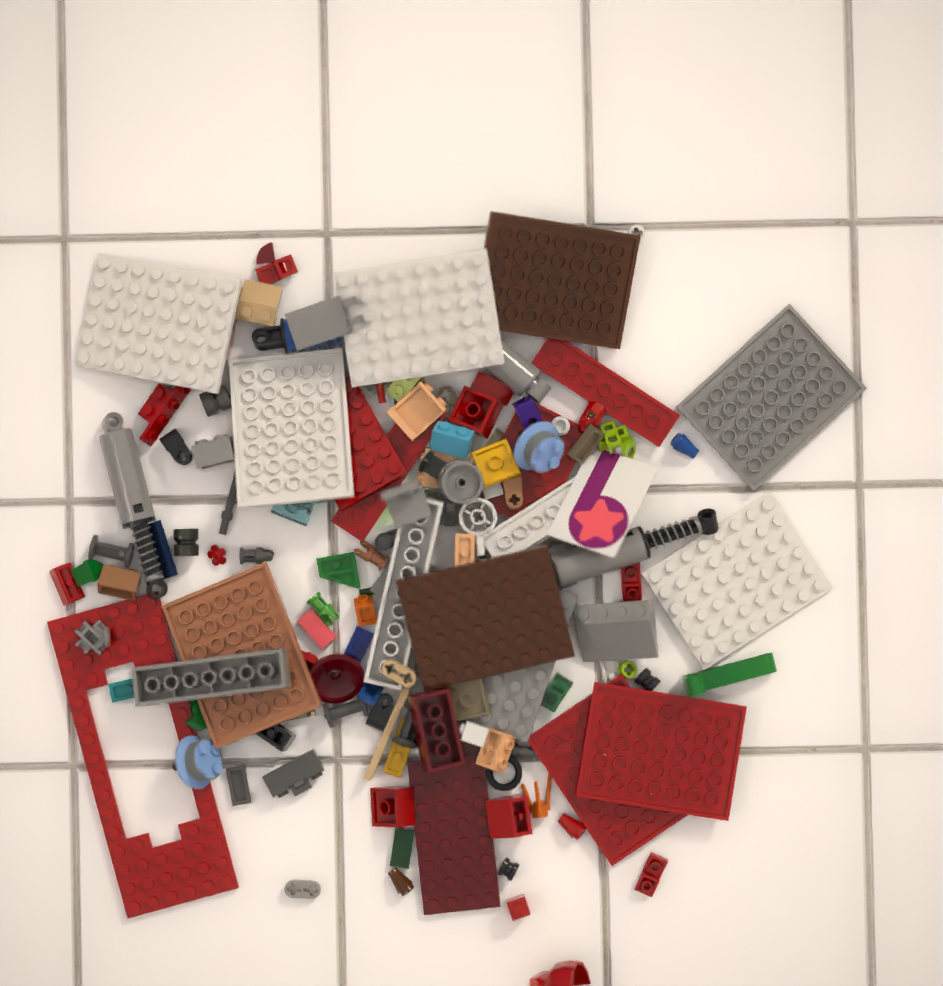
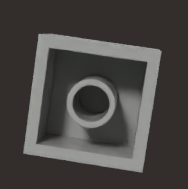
M225 434L214 436L212 441L206 439L195 441V445L191 446L197 469L202 470L235 461L232 438Z

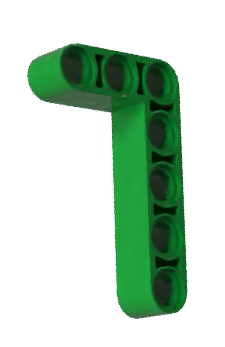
M771 652L682 676L686 695L688 697H695L705 694L710 689L777 672L773 653Z

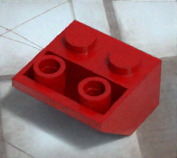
M515 794L484 800L490 839L515 838L533 834L528 797L526 795Z

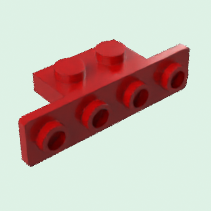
M158 383L138 412L139 416L149 422L139 439L152 446L191 389L175 386L171 391Z

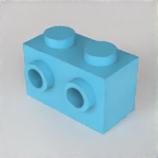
M438 420L432 430L430 449L466 460L472 450L475 431Z

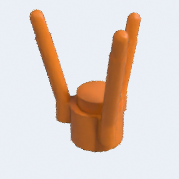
M549 772L545 802L540 800L537 781L534 782L536 801L533 802V805L525 784H521L524 795L528 797L529 811L533 814V818L548 816L547 810H550L552 782Z

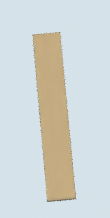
M409 673V675H408V677H407V679H406L405 682H408L409 680H411V681L413 680V679H411V674H410V673ZM403 686L364 776V779L368 781L372 780L412 686Z

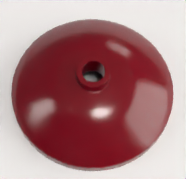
M327 655L317 660L309 670L320 700L326 703L346 702L354 698L364 685L365 674L363 667L356 659L348 655Z

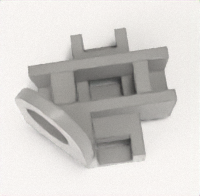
M100 620L93 626L84 621L81 628L75 630V633L81 637L76 645L80 646L85 654L93 649L100 655L106 647H111L110 628L106 627Z

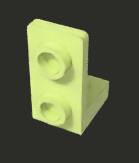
M422 377L393 381L386 392L399 402Z

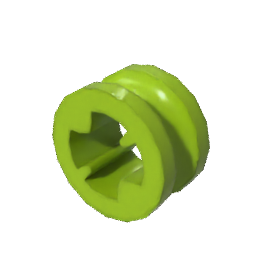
M625 661L619 664L617 671L625 679L633 678L637 673V666L632 661ZM624 668H630V672H624Z

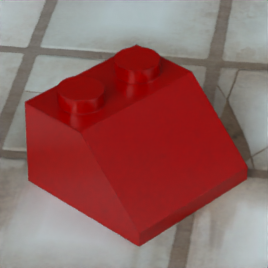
M464 385L448 420L460 427L475 431L474 434L488 439L503 408V404L495 397Z
M413 787L370 788L372 826L400 828L415 825Z

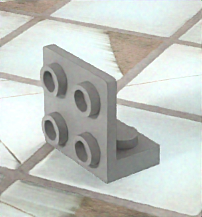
M419 479L380 493L383 501H386L396 528L432 515Z

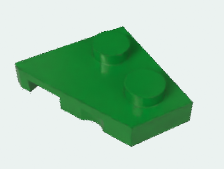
M354 552L316 558L320 578L357 589L361 588Z

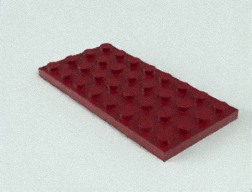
M478 754L464 755V765L433 773L423 771L421 760L407 761L410 787H413L414 829L424 915L501 907L493 839L489 838L484 800H489L485 767L475 764Z

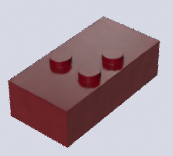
M443 687L407 696L423 771L433 773L464 765L465 759L450 688Z

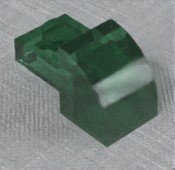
M556 672L546 689L541 705L555 713L574 682Z

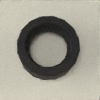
M511 755L508 762L515 768V777L511 782L507 784L498 783L493 777V770L486 768V778L489 784L496 790L510 791L521 781L522 767L519 761Z

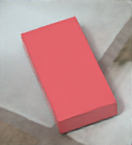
M312 609L307 611L297 621L322 650L337 637Z

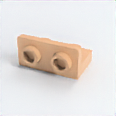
M489 728L485 743L480 748L475 764L504 773L516 738Z

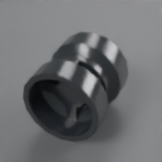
M645 668L634 680L637 685H642L644 690L650 691L661 681L657 677L651 676V671L648 668Z

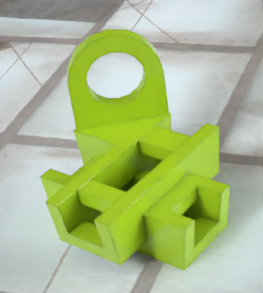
M614 420L601 424V430L606 435L598 444L599 451L609 449L610 454H612V449L620 447L623 456L628 457V452L631 448V454L628 458L633 459L636 446L634 439L629 435L626 425L616 428ZM610 426L613 427L612 429H609V430H606V431H605V429H604V428H607V427H610Z

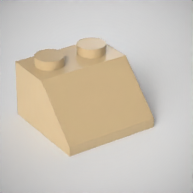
M245 279L235 319L274 326L277 320L283 287Z

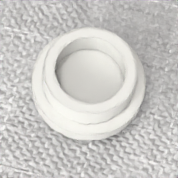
M556 417L551 422L557 428L559 436L565 435L570 429V423L565 417Z

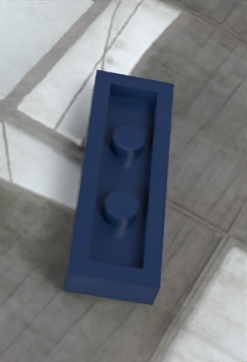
M161 520L147 524L151 526L149 532L153 534L151 540L155 541L153 547L157 549L155 555L159 556L156 559L157 563H161L159 570L163 571L160 573L164 576L163 580L178 575Z

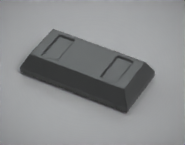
M245 765L226 768L232 806L252 803Z

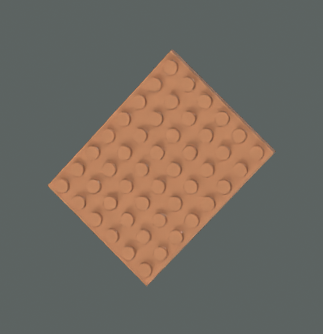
M267 562L162 606L182 661L274 649H287L292 688L197 700L215 749L222 748L323 706Z

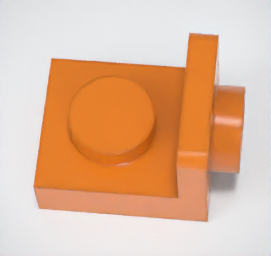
M364 594L354 598V607L359 627L376 624L377 617L373 596Z

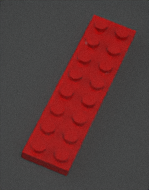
M547 338L531 362L539 370L588 402L595 401L603 405L608 415L657 447L661 446L680 417L678 413L568 341Z
M446 413L442 414L414 441L406 435L397 423L394 424L387 437L407 473L410 472L431 440L432 430L438 420L443 421L447 415ZM407 475L343 511L338 509L331 522L363 542L387 507L386 501H383L380 493L401 485Z

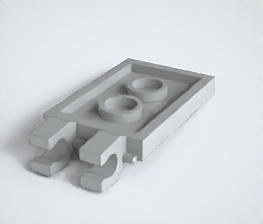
M338 295L284 314L297 351L351 333V326L364 322L362 314L348 319L345 311L346 307L358 303L356 297L353 296L342 300Z

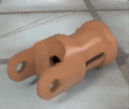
M360 541L361 546L367 549V552L355 549L354 553L364 561L371 562L381 571L390 557L378 552L376 547L367 541Z

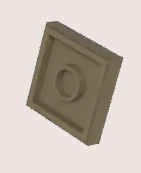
M483 678L446 687L450 688L457 722L491 714Z

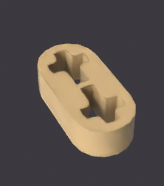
M388 659L382 665L383 674L402 686L410 687L417 679L414 670L394 659ZM391 663L394 664V669L399 672H387L388 668L386 667V665H391ZM400 673H402V674H404V675H407L408 673H410V674H411V679H413V680H412V681L409 680L408 682H405V681H404L405 677H403L402 675H400Z

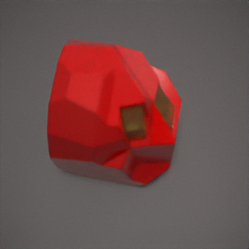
M590 401L578 421V430L584 433L590 424L597 428L607 412L605 407L598 402Z

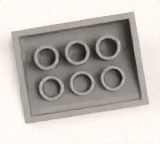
M654 600L575 605V626L583 662L659 657Z

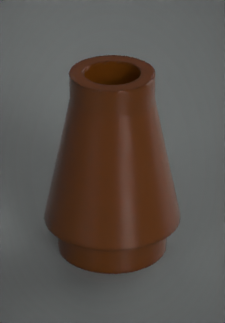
M397 867L388 873L397 893L401 894L402 897L414 888L413 881L399 871Z

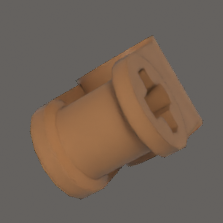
M521 474L502 482L506 505L511 510H518L523 505ZM513 496H516L518 500L520 499L516 506L509 502Z

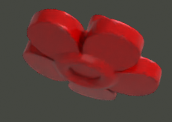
M212 545L211 550L207 552L208 558L212 559V564L218 566L219 564L224 565L227 560L223 557L226 555L225 549H219L217 545Z

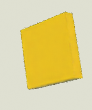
M507 439L471 452L476 467L482 473L485 488L521 474Z

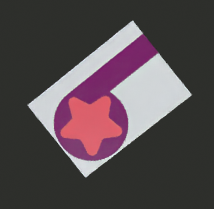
M596 447L581 465L546 535L614 558L659 467L616 453L610 454L607 450L600 452L599 448Z

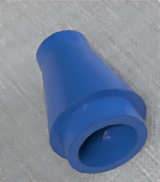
M677 433L670 442V445L673 447L672 449L692 459L699 452V449L694 446L685 434Z

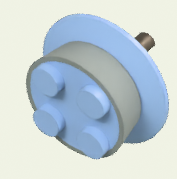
M546 421L537 422L525 431L520 430L518 432L520 437L514 448V460L520 468L533 470L536 473H545L558 467L565 447L563 440L559 437L557 428L552 423Z
M190 735L184 737L179 742L175 754L176 763L172 764V769L178 771L180 778L187 786L193 789H202L222 773L223 759L221 749H215L211 739H201Z

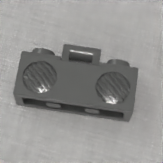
M312 749L263 775L262 778L272 797L278 796V798H281L289 793L288 789L290 788L294 796H297L312 788L308 778L311 777L314 780L322 776V771L325 768L315 749ZM303 779L305 783L295 788L294 783Z

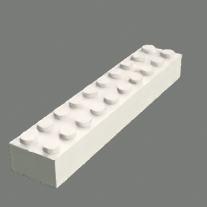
M426 497L432 515L400 526L397 529L364 682L396 690H402L403 688L401 684L386 677L382 672V665L388 659H394L408 667L412 650V643L396 580L429 572L445 503L444 500ZM391 663V665H386V667L388 668L387 672H399L394 669V664Z

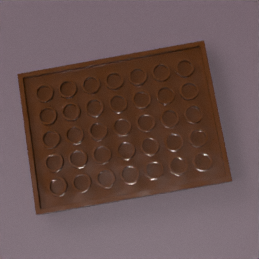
M490 211L483 249L487 248L500 331L620 349L641 236Z
M547 544L396 580L424 692L575 657Z

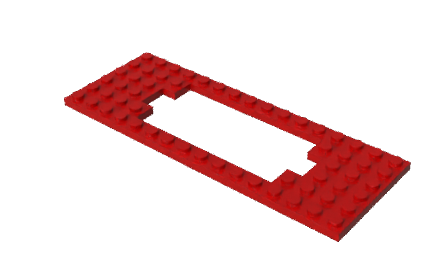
M147 594L136 597V601L124 600L47 622L127 919L239 888L211 781L202 789L192 788L200 818L178 824L181 835L180 840L153 847L149 832L127 838L87 690L108 685L105 669L130 662L134 663V667L178 662L168 623L162 609L161 598L153 600ZM100 620L106 627L110 628L111 647H106L100 655L93 649L85 654L84 650L76 645L81 637L75 633V630H79L84 621L93 626ZM189 701L168 703L179 742L186 736L193 735L198 737L197 730L192 729L186 723L193 716Z

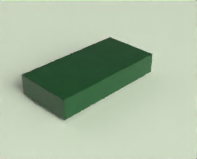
M395 828L390 866L409 869L415 830Z

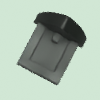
M429 451L422 459L418 471H424L437 479L441 467L446 462L433 455L434 452Z

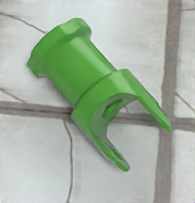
M317 592L306 603L316 610L317 616L327 626H331L333 624L332 619L338 620L339 615L332 605L327 604L320 596L321 593Z

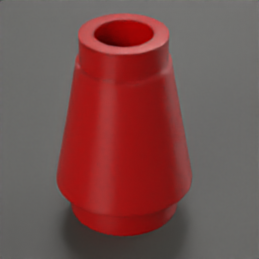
M565 813L557 821L572 839L578 840L586 830L582 822Z

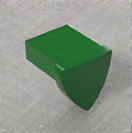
M87 559L83 561V564L71 569L78 587L91 581H97L100 577L103 563Z

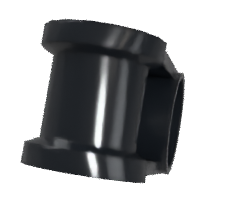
M176 428L159 439L177 463L188 465L192 461L193 455ZM181 452L187 453L185 455V460L179 459L181 457Z
M382 693L379 696L373 709L370 711L365 723L366 725L383 732L394 704L393 697L390 694ZM387 698L390 705L383 707L380 700L384 701Z

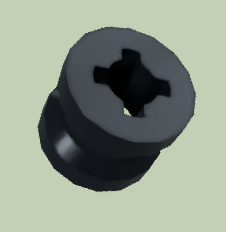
M506 857L497 874L500 876L504 875L508 880L512 881L520 864L517 862L513 863Z

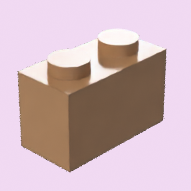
M103 564L98 581V593L136 601L141 584V572L134 569L119 568L116 565Z

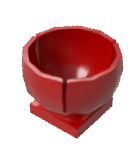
M570 960L556 963L549 971H542L529 979L530 986L591 984L588 970L584 963Z

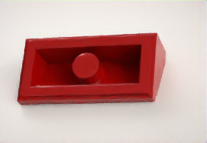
M70 562L49 571L64 606L85 597L81 586L78 587L71 572L73 567Z

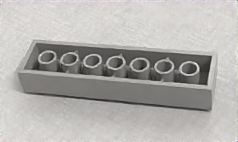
M274 649L132 668L135 707L292 688L287 649Z

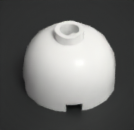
M476 498L472 502L463 504L458 515L459 524L468 534L482 536L489 533L495 527L497 521L495 507L488 500Z

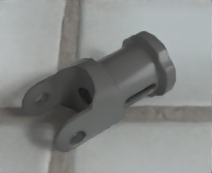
M241 547L239 552L240 564L245 562L261 564L271 561L274 557L272 550H265L261 547H256V549H244Z

